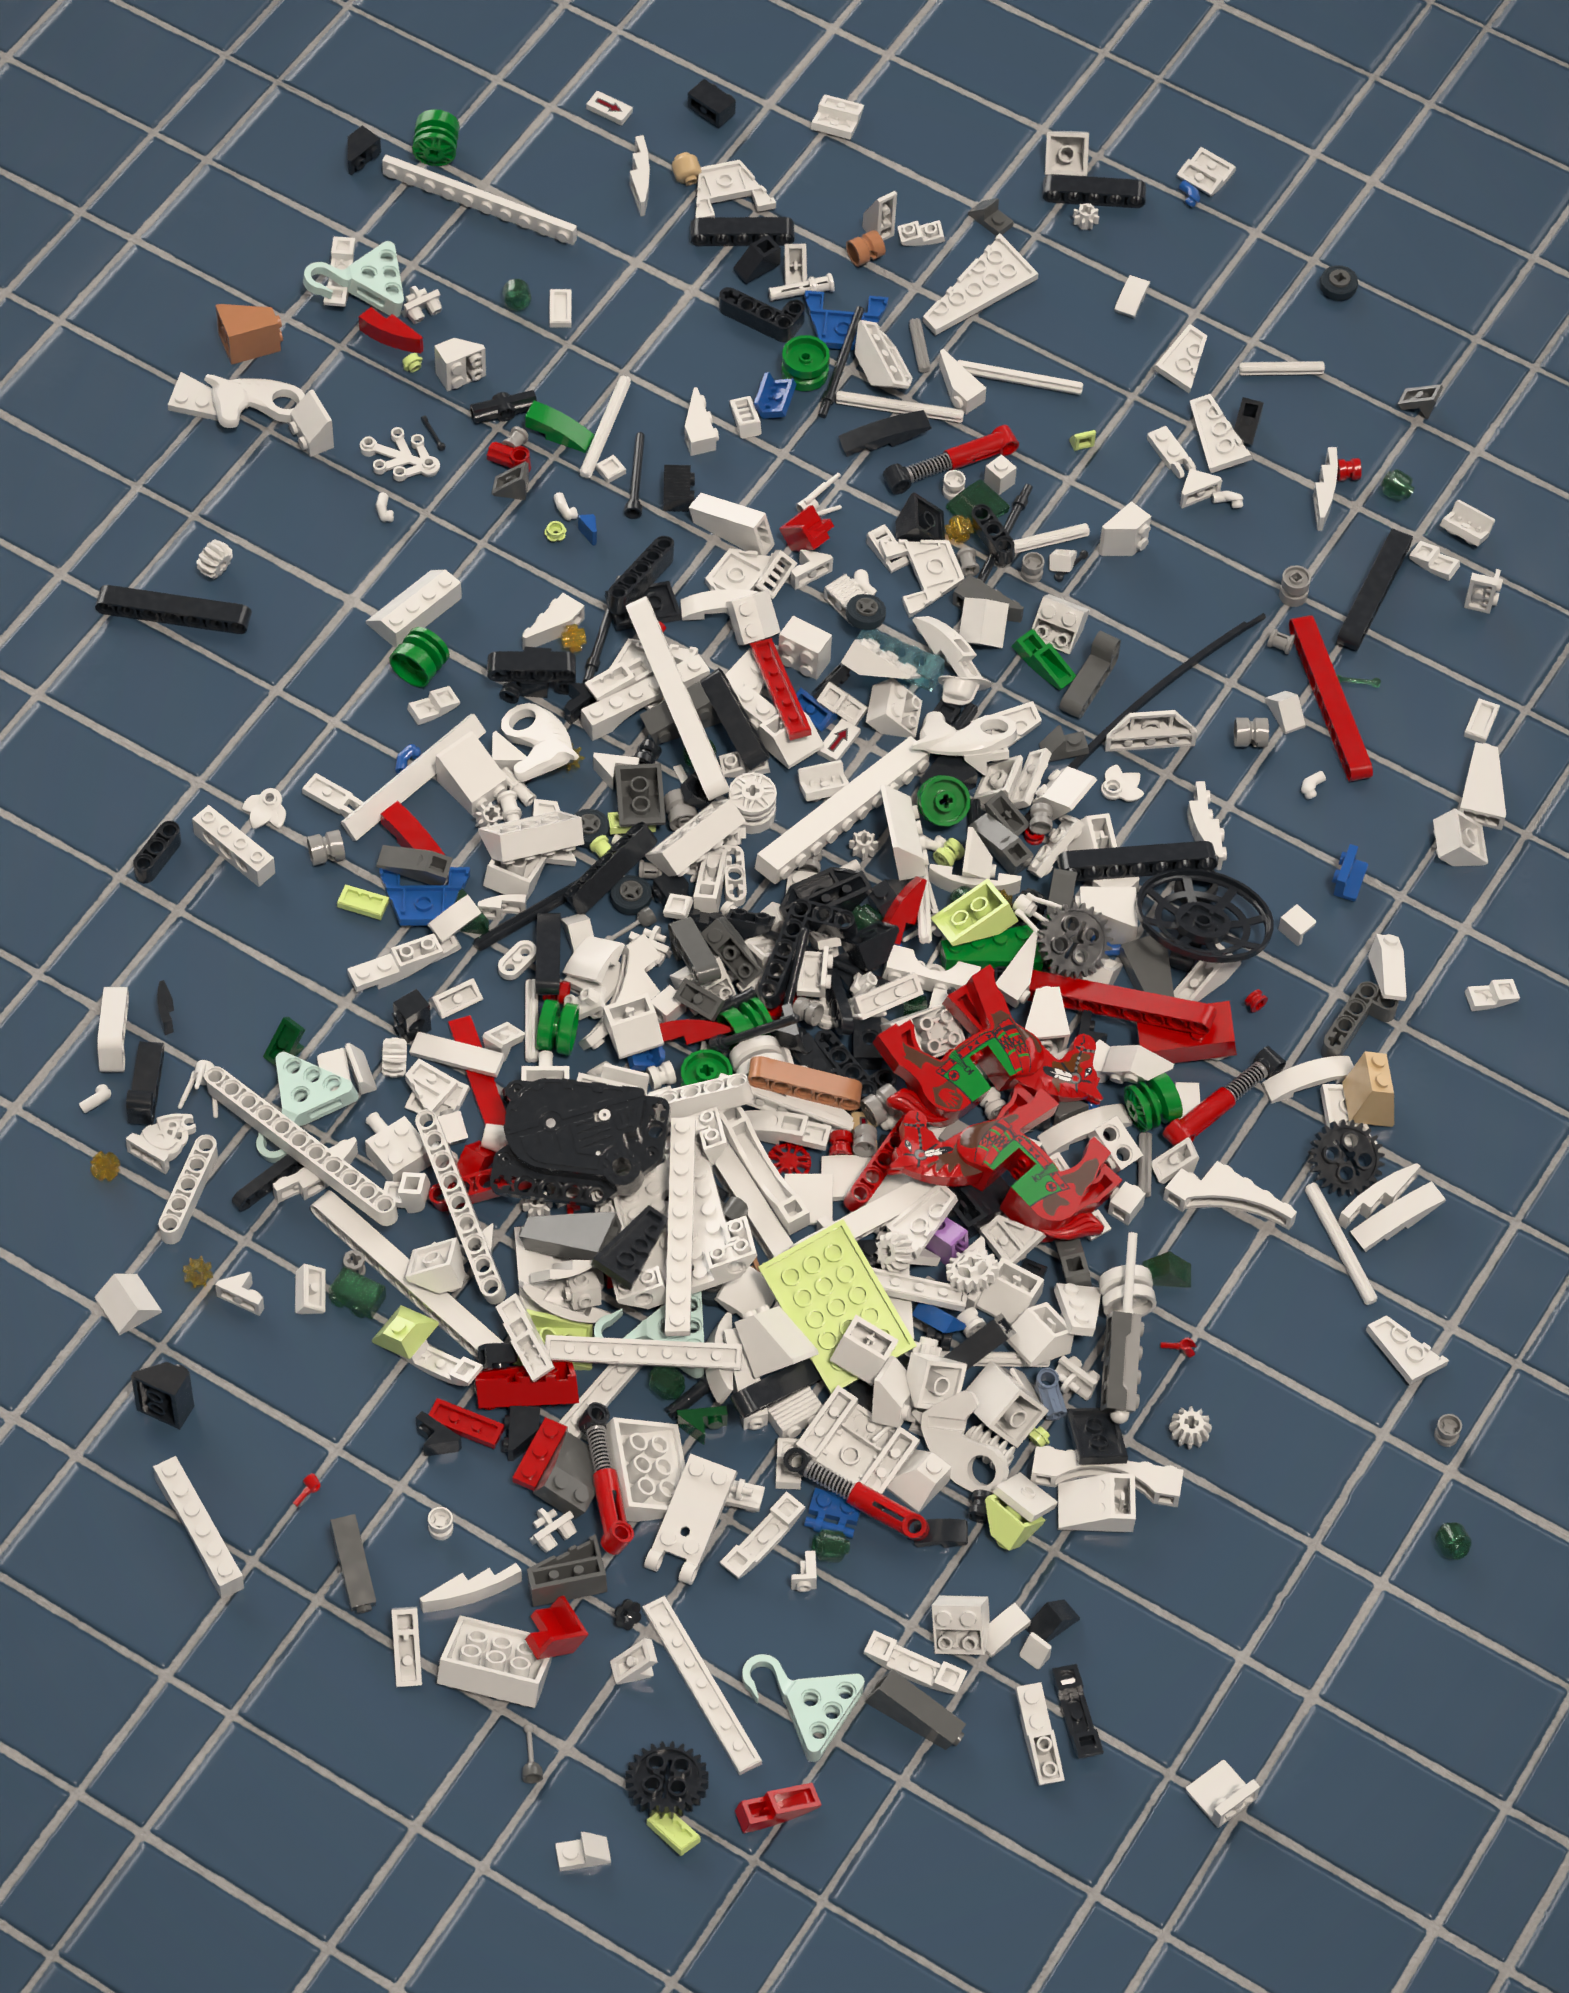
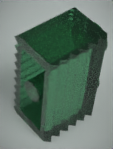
M346 1267L341 1269L328 1289L329 1299H331L334 1305L338 1307L346 1306L352 1309V1312L360 1318L366 1316L373 1319L386 1299V1287L384 1285L376 1283Z

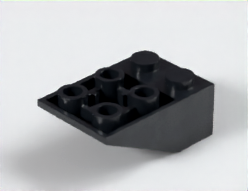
M1001 1176L983 1192L971 1185L948 1187L956 1195L958 1201L947 1215V1218L968 1231V1239L978 1234L980 1228L990 1223L997 1215H1004L1000 1206L1010 1187Z

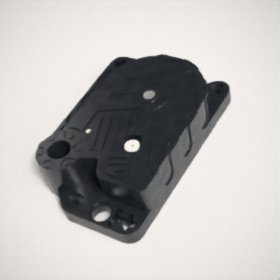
M542 1078L533 1082L513 1080L506 1086V1095L510 1102L506 1108L504 1133L508 1144L494 1156L490 1186L493 1192L499 1196L595 1208L604 1206L618 1195H631L642 1186L644 1176L659 1166L663 1160L671 1113L670 1105L665 1098L645 1095L644 1089L623 1085L621 1087L598 1082L588 1083L565 1078ZM659 1104H662L663 1109H666L660 1112L661 1121L656 1120V1110L653 1109L658 1108ZM652 1127H660L663 1130L662 1135L658 1138L651 1137L649 1131ZM622 1168L631 1169L630 1172L624 1176L616 1175V1173ZM504 1179L505 1183L513 1184L512 1180L514 1179V1191H511L510 1185H503L502 1189H499L495 1183ZM523 1181H529L532 1184V1188L530 1191L523 1193L518 1188L519 1184ZM547 1184H553L556 1190L554 1194L547 1196L542 1192L543 1187ZM570 1187H577L580 1190L576 1198L567 1197L566 1192ZM601 1190L604 1193L603 1198L600 1201L591 1200L590 1194L592 1191Z

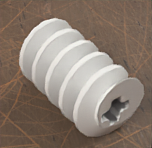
M984 1423L973 1426L966 1432V1437L999 1449L1007 1459L1008 1467L1010 1466L1016 1448L1013 1446L1006 1450L1008 1442L1005 1440L999 1444L1000 1435L991 1438L993 1430L988 1429L986 1432H983ZM983 1455L977 1456L978 1458L982 1457V1461L985 1464L990 1463V1468L995 1470L992 1460Z

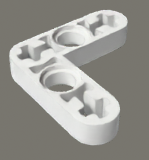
M721 845L717 849H727L724 874L725 900L735 902L736 907H739L745 903L747 893L744 852L737 845ZM730 854H735V864H732V857L730 856ZM701 861L699 863H692L689 868H696L698 864H701ZM731 872H737L741 875V877L739 879L734 880L731 879L728 876V874ZM735 887H738V898H735L733 894V890Z

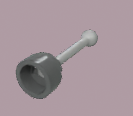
M646 906L638 912L637 921L612 936H606L605 939L614 941L637 925L651 926L657 922L653 911Z
M532 1724L524 1726V1732L527 1733L529 1763H526L523 1767L522 1779L525 1783L529 1784L538 1783L543 1780L542 1767L534 1762L532 1743L534 1727Z

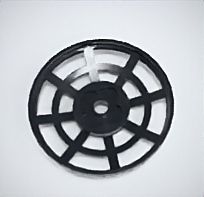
M1195 868L1163 871L1145 881L1136 899L1135 910L1138 920L1153 939L1173 952L1199 961L1231 963L1247 960L1266 948L1274 930L1272 913L1265 901L1255 891L1234 878L1214 871ZM1182 880L1184 891L1172 893L1164 898L1154 890V888L1164 883ZM1192 880L1217 884L1228 890L1222 898L1210 893L1194 891ZM1147 894L1158 903L1155 909V919L1146 917L1142 913V904ZM1236 894L1240 895L1258 911L1259 915L1246 918L1245 914L1231 903V900ZM1180 899H1187L1188 902L1179 908L1171 904V902ZM1196 899L1208 900L1217 904L1214 906L1204 902H1197ZM1225 908L1228 909L1238 920L1230 921L1223 910ZM1163 909H1166L1175 916L1174 922L1162 921ZM1264 923L1265 936L1262 943L1248 942L1251 933L1250 926ZM1152 926L1158 927L1166 938L1154 930ZM1242 928V938L1237 939L1229 936V930ZM1166 929L1177 930L1183 937L1177 940ZM1224 941L1234 946L1218 950L1215 944ZM1191 942L1206 946L1207 950L1195 948L1188 944ZM1241 948L1251 949L1250 951L1236 955H1225L1233 953Z

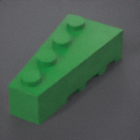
M1028 925L1006 929L998 935L952 946L948 940H941L939 956L942 966L946 971L953 968L960 961L980 966L981 970L988 965H991L993 969L998 966L1008 967L1034 931ZM1036 943L1033 970L1042 972L1043 961L1040 952H1038V944Z

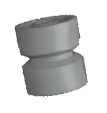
M1295 565L1284 570L1279 597L1285 605L1299 607L1307 601L1311 574L1306 568Z
M1235 718V747H1248L1249 744H1253L1254 747L1268 746V718H1254L1253 721H1250L1249 718Z
M681 788L674 789L664 796V806L669 814L668 821L672 830L676 831L697 814L696 808L686 803Z
M339 830L326 832L324 837L320 834L307 836V845L313 866L324 864L327 862V859L338 861L346 858Z
M889 1083L876 1090V1095L870 1094L860 1102L864 1115L875 1127L888 1120V1115L894 1116L900 1112L886 1105L887 1098L897 1092Z

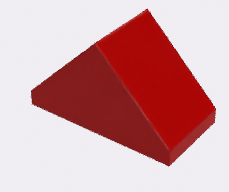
M481 1141L465 1145L457 1163L461 1177L487 1170L493 1163L497 1152L481 1147Z

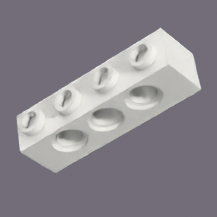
M210 805L192 818L194 835L258 887L275 874L274 857Z

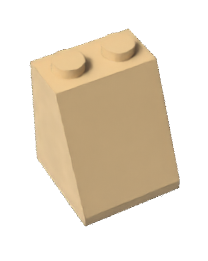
M1365 1051L1342 1082L1349 1121L1354 1120V1123L1393 1127L1394 1090L1387 1054Z

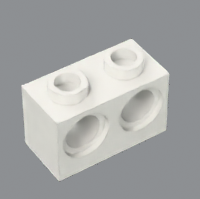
M1117 1115L1087 1134L1090 1138L1089 1141L1095 1137L1111 1152L1105 1164L1115 1173L1143 1156ZM1104 1131L1109 1133L1110 1141L1104 1138ZM1117 1151L1123 1154V1161L1117 1158Z

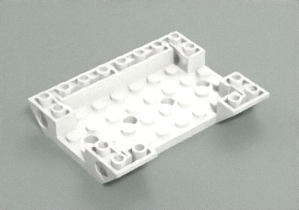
M717 1106L684 1117H695L692 1294L741 1278L757 1257L747 1216L726 1222L712 1166L728 1144ZM671 1135L666 1138L663 1157L665 1161L644 1176L643 1184L637 1192L631 1195H618L604 1206L595 1208L596 1213L616 1212L622 1225L620 1232L648 1205L668 1217L669 1201L664 1200L669 1196ZM622 1168L616 1173V1175L624 1176L628 1174L631 1169ZM601 1190L592 1191V1200L600 1201L604 1193ZM668 1221L632 1290L630 1291L612 1279L618 1304L650 1309L666 1303Z

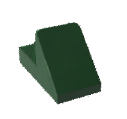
M283 1017L263 1057L276 1066L275 1058L281 1052L297 1056L304 1049V1046L299 1042L306 1029L291 1018Z
M727 1406L677 1410L678 1427L703 1445H705V1428L719 1429L722 1426H727Z

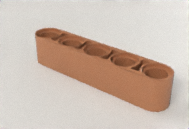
M755 1056L750 1059L748 1081L753 1087L851 1111L860 1107L862 1083L858 1080L763 1056Z

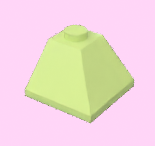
M400 1305L374 1336L372 1342L410 1360L439 1323L432 1318Z
M995 1494L989 1495L985 1499L990 1534L1003 1549L1010 1551L1020 1547L1046 1521L1043 1517L1033 1522L1027 1521Z

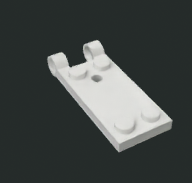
M690 1454L652 1549H650L645 1559V1568L657 1572L666 1552L687 1560L680 1571L679 1581L689 1585L693 1584L737 1476V1471ZM683 1528L690 1529V1534L688 1536L681 1535V1530Z

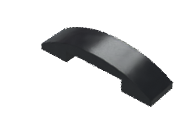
M1077 1664L1052 1668L1059 1705L1070 1741L1078 1759L1103 1754L1104 1751L1097 1729L1094 1728L1085 1699L1083 1682Z

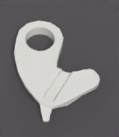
M526 703L515 706L503 717L501 729L505 737L512 743L533 748L524 760L514 766V776L517 780L522 782L555 770L569 763L570 760H577L579 758V755L572 748L571 738L566 728L550 711L536 704ZM525 717L535 718L534 723L524 730H513L515 723Z
M933 711L926 715L920 732V740L914 742L911 748L914 750H925L933 754L952 756L985 754L1013 744L1017 738V727L1015 721L1009 717L996 714L985 715L976 719L965 728L956 730L946 723L945 717L941 712ZM987 729H1001L1005 732L998 735H990L983 731Z

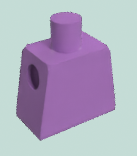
M946 1217L926 1245V1249L941 1258L940 1261L946 1266V1264H950V1258L957 1257V1252L962 1253L969 1247L968 1231Z

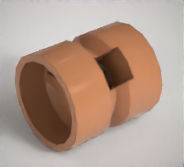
M876 230L863 234L862 238L856 237L846 242L847 254L851 262L857 267L868 263L870 259L875 260L884 256L886 252L883 239Z

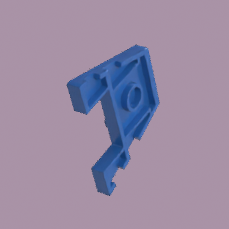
M805 290V301L817 338L825 342L828 348L842 349L855 312L824 310V292ZM869 296L868 313H863L861 320L878 324L888 306V297ZM857 333L854 338L851 350H855Z
M450 867L449 885L400 886V874L379 868L380 879L400 926L428 925L433 919L459 900L470 877V867Z

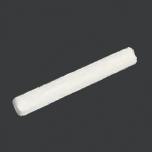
M1322 361L1242 362L1239 365L1240 375L1323 374L1325 370V365Z
M1084 523L1013 540L1015 543V553L1086 537L1090 532L1089 527Z
M528 979L525 982V1060L528 1063H535L538 1061L536 1044L538 995H536V979Z

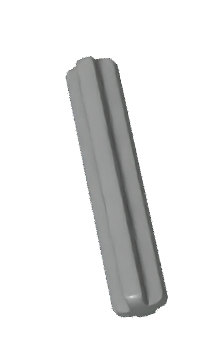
M912 318L909 321V327L918 369L921 373L929 372L930 361L921 320L919 318Z
M1142 1132L1139 1134V1149L1143 1156L1139 1158L1138 1187L1146 1193L1145 1197L1148 1198L1151 1196L1152 1134Z

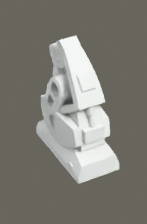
M169 1114L156 1118L157 1123L147 1126L140 1135L132 1133L126 1138L127 1152L166 1175L170 1169L169 1162L181 1153L183 1147L188 1142L189 1135L196 1132L195 1124L186 1125L187 1123H194L192 1114Z

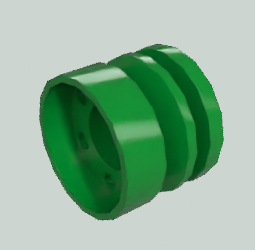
M435 109L419 114L416 119L414 142L412 145V152L416 159L430 166H443L452 162L456 157L460 129L457 118L449 112Z
M415 627L411 629L403 642L393 651L389 661L393 671L402 680L412 686L422 688L429 684L437 671L449 659L450 654L448 647L438 635L426 628Z
M756 997L749 999L747 1003H741L739 1011L732 1007L720 1013L717 1019L718 1022L730 1025L733 1028L734 1032L724 1034L726 1036L773 1021L764 1004ZM739 1043L731 1045L729 1048L730 1051H732V1049Z
M1166 1073L1146 1081V1084L1138 1081L1135 1085L1131 1084L1124 1088V1100L1128 1113L1135 1126L1141 1132L1146 1133L1152 1128H1158L1161 1121L1168 1124L1183 1116L1179 1093L1175 1084Z

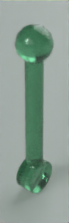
M1337 675L1340 683L1372 684L1373 687H1379L1381 684L1379 678L1368 680Z

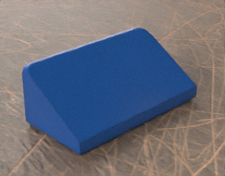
M800 688L796 693L803 711L810 717L813 725L821 732L839 716L819 703L806 690Z
M919 1302L912 1314L917 1319L943 1333H951L966 1328L965 1323L933 1305Z

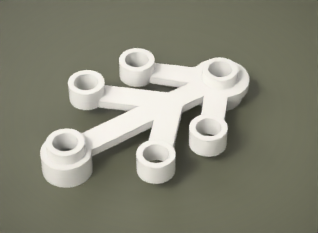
M399 427L391 430V439L396 442L399 451L377 444V441L372 437H365L360 442V452L366 457H371L378 453L393 458L386 462L382 459L375 460L373 462V471L376 474H384L386 471L393 469V478L396 481H403L407 477L420 473L425 477H433L440 469V462L435 457L428 455L424 446V437L420 434H415L411 437V446L417 450L420 458L411 454L404 440V430ZM406 464L414 465L413 467H410V468H407V469H405L404 467H402L403 465H406Z

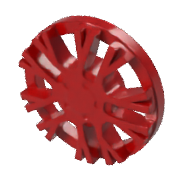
M786 1142L780 1145L776 1144L769 1151L768 1156L770 1160L778 1161V1163L773 1165L776 1169L780 1167L778 1169L780 1175L782 1172L788 1174L793 1172L795 1174H809L811 1157L802 1145ZM787 1149L788 1151L784 1153L781 1150ZM801 1152L803 1156H797V1154ZM802 1167L806 1170L804 1173H801L797 1168Z

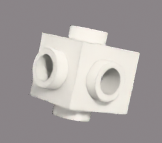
M595 1271L566 1278L567 1287H563L566 1302L570 1301L573 1310L602 1305L601 1286Z

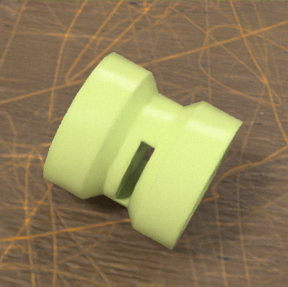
M949 838L944 843L943 848L939 847L933 853V857L938 865L952 867L955 860H960L965 855V849L959 841Z

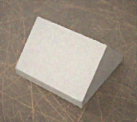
M964 598L959 635L968 644L1003 648L1009 604L988 599Z
M1019 755L999 762L988 763L987 776H982L973 799H979L982 804H985L1000 790L1010 799L1022 772L1023 757Z
M113 1274L95 1296L96 1302L119 1336L162 1313V1310L138 1274Z

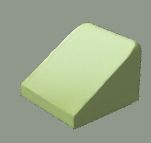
M1093 430L1071 436L1069 441L1073 450L1093 447L1095 445L1096 431Z

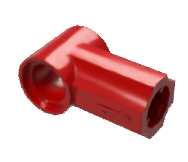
M492 442L489 446L487 460L510 468L526 461L529 464L530 472V454L526 447L517 446L513 448L498 442Z

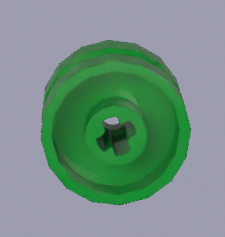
M800 335L790 339L782 350V378L794 379L797 384L795 389L799 391H813L824 385L829 376L830 359L829 349L825 342L810 335Z
M937 775L927 779L920 786L917 792L916 804L919 813L926 821L934 825L951 826L965 818L970 809L971 798L967 787L962 781L951 776ZM944 796L946 798V803L940 804L939 800L943 799Z
M550 999L545 1000L538 1023L537 1050L551 1051L556 1040L558 1054L568 1056L572 1054L579 1022V1004L566 1003L560 1015L559 1002Z
M699 1050L691 1053L685 1058L681 1066V1087L716 1079L720 1073L728 1076L732 1075V1065L729 1059L722 1053L714 1050Z

